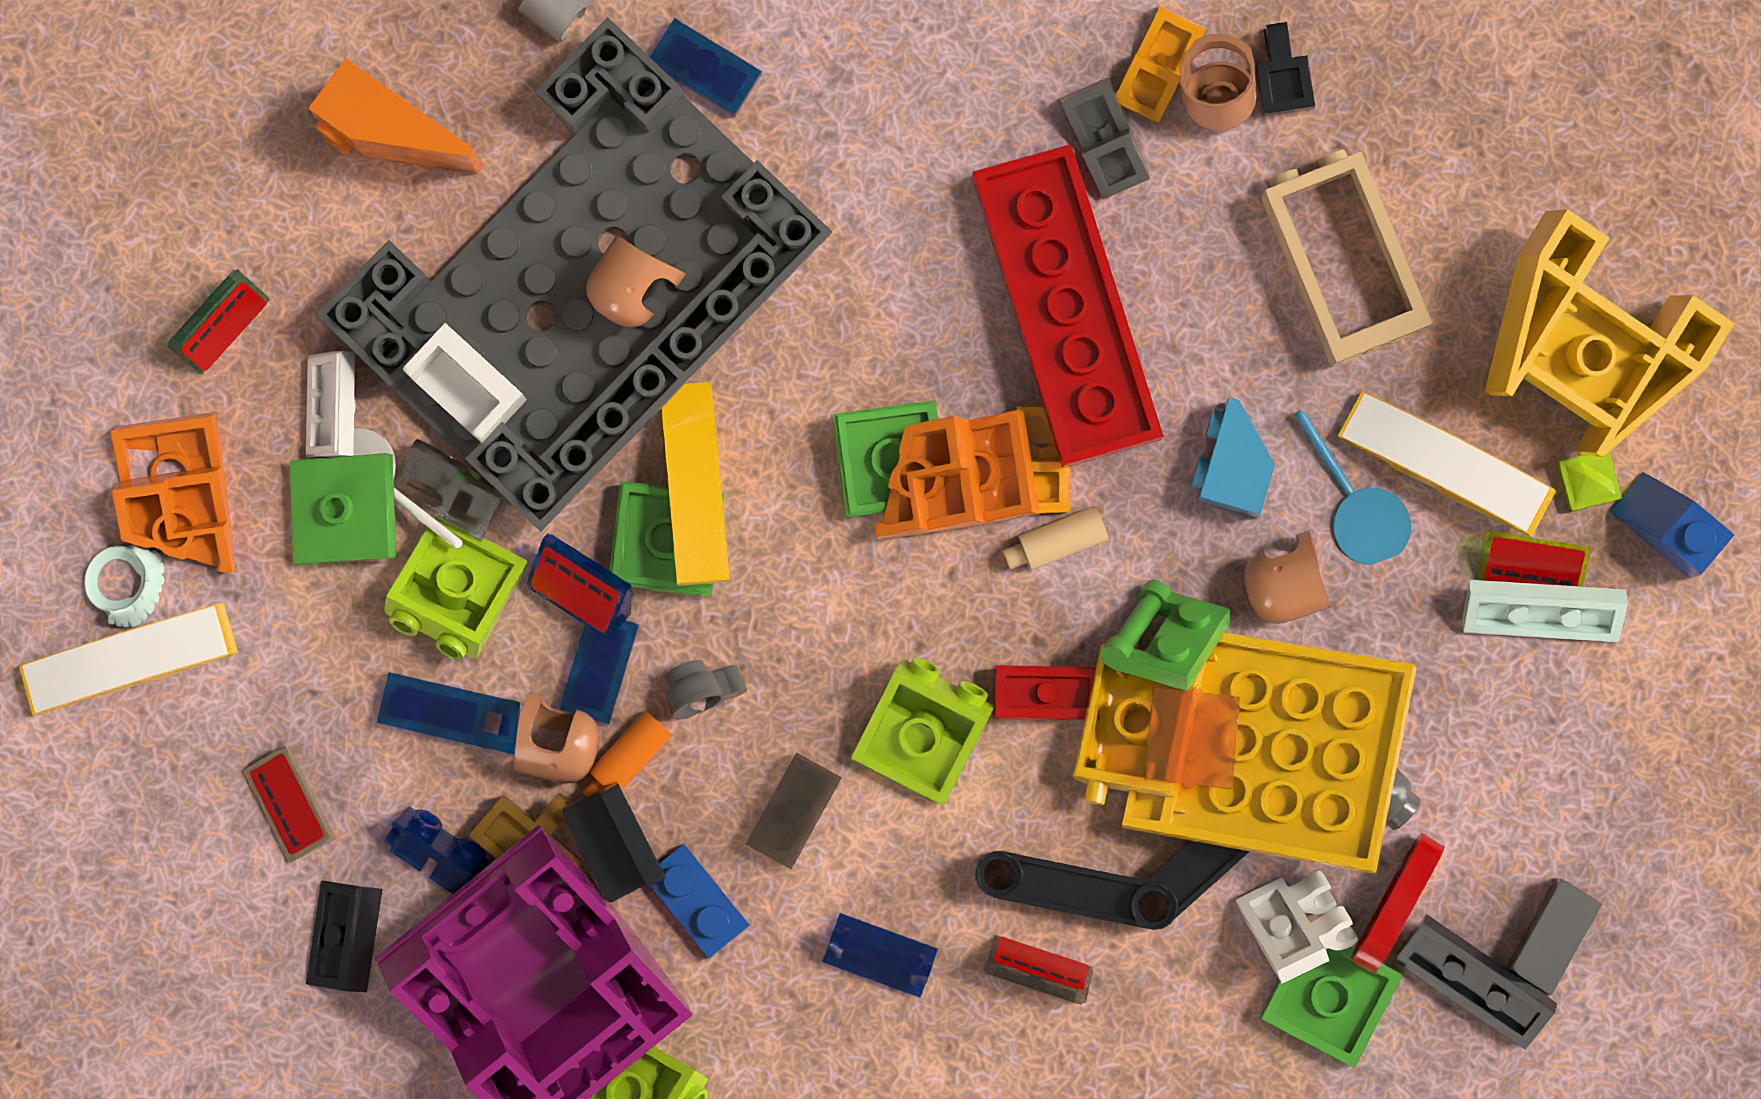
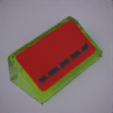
M1487 531L1483 533L1476 580L1583 587L1590 560L1591 547L1497 531Z

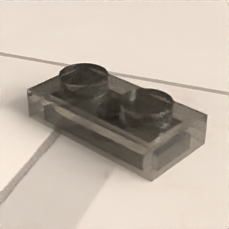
M796 752L746 845L792 870L842 777Z

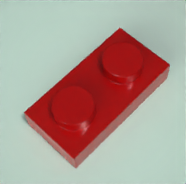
M995 665L993 705L995 707L993 709V719L1085 720L1096 667Z

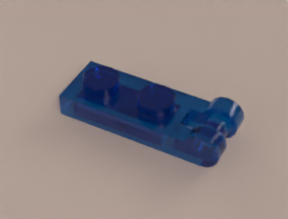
M389 672L377 723L515 755L517 728L523 703ZM488 711L502 714L498 734L483 731Z

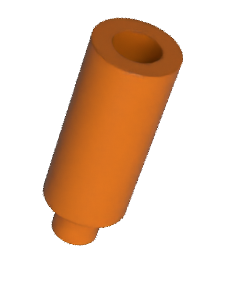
M645 710L590 769L589 773L594 779L584 788L582 793L587 797L616 781L623 791L673 735Z

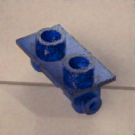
M410 806L392 822L391 825L393 827L384 839V842L391 846L389 852L395 854L419 872L424 869L430 858L438 862L429 878L452 894L492 863L485 858V851L477 843L468 839H457L442 828L443 824L436 815L423 809L415 810Z
M840 913L822 962L921 998L938 948Z

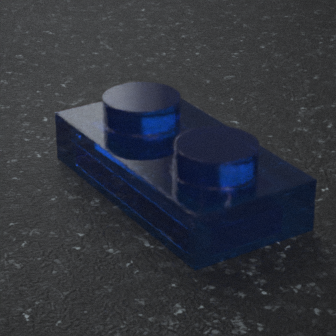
M612 616L607 630L601 632L585 622L559 708L560 710L574 714L578 709L586 712L596 721L607 724L611 723L640 627L639 624Z

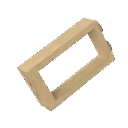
M1345 150L1334 152L1317 160L1318 169L1301 176L1297 169H1293L1268 180L1271 188L1266 189L1261 196L1267 215L1331 368L1423 332L1433 324L1362 152L1347 157ZM1351 174L1408 312L1340 338L1284 200Z

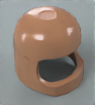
M1209 34L1196 39L1185 54L1180 66L1182 100L1189 117L1200 127L1211 131L1231 130L1240 126L1249 118L1256 105V79L1253 54L1250 46L1240 38L1227 34ZM1212 48H1225L1237 52L1246 60L1250 74L1241 66L1228 61L1208 63L1199 67L1193 73H1191V64L1201 52Z
M616 235L587 279L586 295L596 311L615 324L634 328L642 326L654 315L642 304V297L650 284L656 279L664 278L678 287L686 273L641 251Z
M1311 530L1296 535L1298 546L1293 552L1280 557L1269 558L1263 550L1255 554L1247 562L1243 575L1245 590L1252 608L1264 621L1272 624L1286 623L1331 607L1320 574Z
M533 692L527 693L518 722L514 771L565 784L575 783L583 779L589 773L599 747L597 723L586 712L578 709L575 713L556 710L545 703L544 695ZM533 726L568 733L564 747L559 751H549L537 747L531 737Z

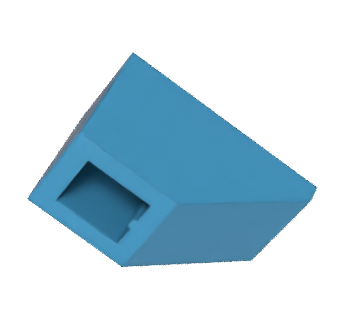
M1229 397L1223 409L1213 408L1205 437L1216 440V443L1210 452L1209 459L1199 457L1191 487L1200 489L1196 500L1198 502L1257 518L1261 515L1275 464L1240 400Z

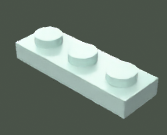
M1469 580L1463 609V633L1619 642L1628 605L1626 590Z

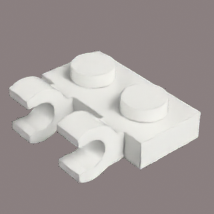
M1322 871L1313 872L1290 887L1281 877L1236 899L1245 922L1281 983H1285L1328 962L1327 948L1343 950L1351 947L1358 941V937L1350 926L1353 924L1345 908L1343 906L1335 907L1337 905L1336 901L1329 891L1331 886ZM1304 913H1311L1314 915L1323 913L1325 914L1322 917L1312 922H1309Z

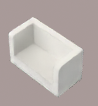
M446 323L402 369L481 443L501 422L505 424L527 400L515 386Z

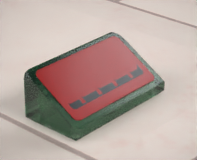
M238 269L233 270L168 341L167 347L195 371L203 375L261 312L270 299Z

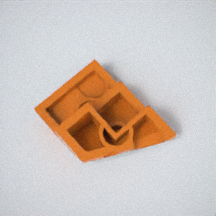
M1015 410L973 420L950 416L905 426L899 446V462L892 470L888 484L891 492L883 519L877 522L875 533L876 538L881 539L990 524L1040 514L1024 412Z
M216 412L114 427L110 432L120 482L111 491L121 540L143 548L153 547L160 549L165 555L181 560L188 558L216 567L217 571L222 573L233 572L235 570L234 543ZM128 449L158 451L156 460L151 467V476L131 479ZM163 460L177 461L185 468L184 471L157 475V468Z

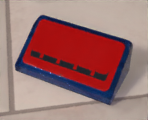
M547 533L543 537L528 576L527 587L603 637H611L631 615V584L554 535Z

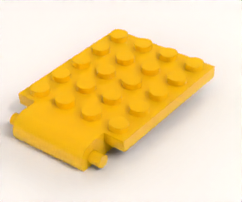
M1223 632L1221 639L1188 691L1114 670L1102 661L1099 651L1073 778L1087 784L1084 801L1090 804L1103 806L1108 788L1129 792L1122 827L1126 829L1376 874L1416 667L1411 663ZM1139 641L1135 645V649H1138Z

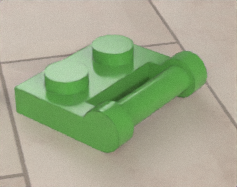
M1149 580L1138 593L1139 603L1117 636L1110 637L1100 651L1101 659L1108 667L1114 670L1188 691L1221 639L1223 632L1230 625V609L1171 592L1164 583L1158 580ZM1156 614L1167 617L1145 651L1134 648Z

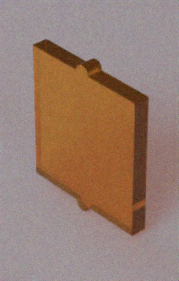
M1153 687L1144 780L1182 784L1185 790H1190L1194 785L1231 790L1233 786L1240 697L1203 693L1200 687H1194L1191 691Z

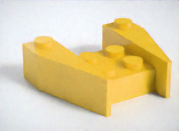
M1568 209L1545 211L1518 255L1485 392L1493 396H1513L1521 381L1525 379L1590 423L1574 451L1579 455L1603 457L1708 368L1735 323L1694 295H1676L1668 297L1650 328L1582 283L1608 242L1609 237Z

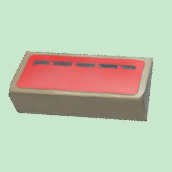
M284 746L243 770L289 863L337 839L290 746Z

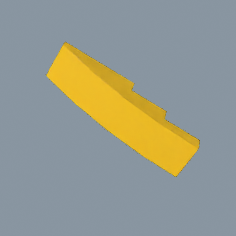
M711 382L686 383L661 409L677 586L729 582L730 576Z

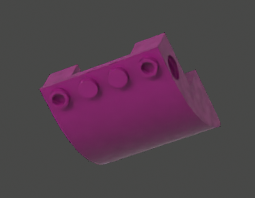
M540 825L536 826L375 957L389 991L451 1052L465 1086L478 1099H590L693 1015L665 972L610 902L606 901L600 890Z

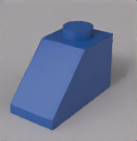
M1642 472L1622 496V499L1610 510L1615 517L1689 579L1701 575L1735 535L1694 500L1645 472Z

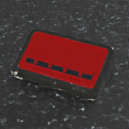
M997 935L993 938L984 966L986 974L1080 1005L1086 1003L1093 974V967L1085 963Z

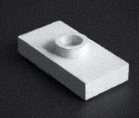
M334 351L308 355L306 458L353 456L354 413L356 409L354 398L355 352Z

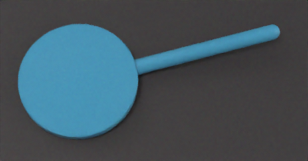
M1302 410L1297 411L1296 419L1346 495V498L1337 508L1333 521L1334 536L1340 549L1350 559L1364 565H1373L1399 555L1406 547L1411 533V519L1404 503L1393 493L1381 488H1364L1355 491L1306 413Z

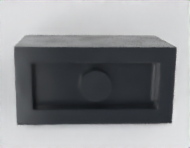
M617 781L563 809L562 814L607 902H614L645 885L649 888L666 879Z

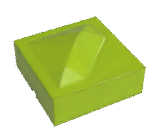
M1610 451L1603 457L1581 455L1556 462L1569 513L1622 499Z

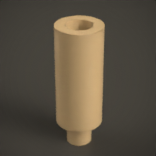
M1092 506L1018 535L1020 544L1002 551L1010 570L1028 563L1032 571L1109 541L1097 507Z

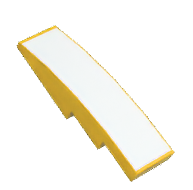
M1361 391L1338 434L1342 441L1387 462L1390 467L1437 489L1440 494L1530 537L1533 536L1556 493L1554 488L1505 461L1364 391Z
M219 603L85 643L19 665L33 716L58 710L84 700L109 695L139 684L157 681L237 654L238 651L224 603Z

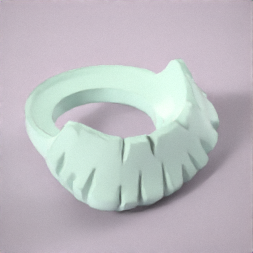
M134 544L129 547L114 546L101 551L90 562L85 574V590L90 601L97 608L105 611L109 624H116L119 627H135L148 618L147 615L154 611V605L159 602L160 598L158 593L162 592L161 585L164 584V577L162 576L164 565L161 562L160 554L156 550H152V547L143 548ZM113 560H125L132 564L136 572L141 576L140 588L134 597H128L119 601H112L104 597L98 587V575L105 564Z

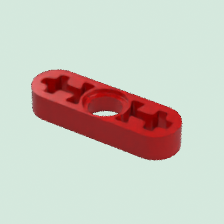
M1424 833L1418 835L1351 955V961L1373 974L1377 972L1390 953L1445 849L1444 845Z

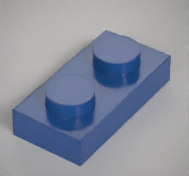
M685 844L659 864L666 879L651 886L652 889L708 958L712 957L750 926Z

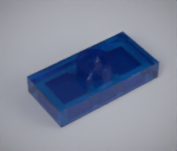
M676 18L673 19L650 56L673 80L736 117L762 76L761 70Z

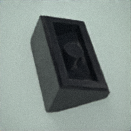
M321 880L306 984L346 992L367 993L383 889Z

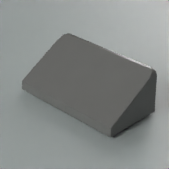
M1555 878L1506 969L1552 995L1602 904L1561 878Z

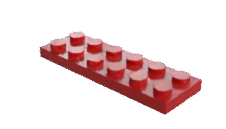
M1069 144L973 171L971 175L972 182L1062 469L1161 441L1164 435L1072 145Z

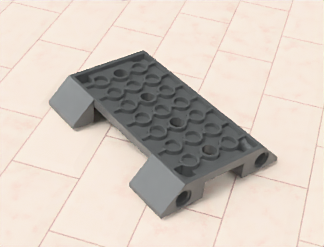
M608 17L535 90L536 94L574 134V137L432 281L388 240L316 313L336 335L540 532L554 520L832 234V231L758 160L753 162L705 117L684 96L682 87ZM691 156L700 163L701 172L694 182L683 184L677 182L672 177V164L679 157ZM618 229L623 231L628 236L630 244L686 273L678 287L664 278L656 279L650 284L642 297V304L654 315L642 326L631 328L613 323L596 311L587 298V279L603 255L599 248V241L601 236L608 230ZM538 303L552 305L557 313V319L553 327L546 331L532 329L527 321V315L531 307ZM444 323L454 330L527 399L505 424L501 422L482 443L402 370Z

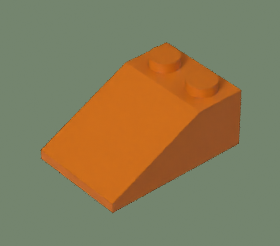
M346 58L308 108L318 121L314 128L323 135L322 138L346 156L354 149L364 157L478 174L483 167L482 162L471 146Z

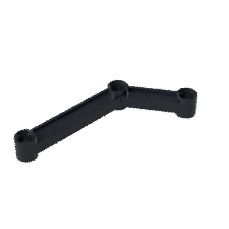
M1189 840L1146 880L1005 851H993L985 854L978 861L975 868V880L978 888L984 894L993 898L1158 930L1170 925L1174 919L1250 851ZM995 859L1007 861L1013 870L1012 882L1002 890L990 888L984 880L986 865ZM1148 891H1158L1166 899V912L1162 918L1156 921L1146 920L1139 912V901Z

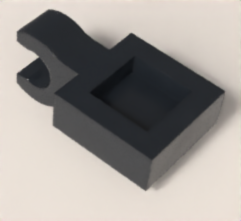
M1287 22L1266 25L1263 33L1269 61L1256 63L1255 65L1262 117L1313 109L1316 105L1308 55L1292 57Z

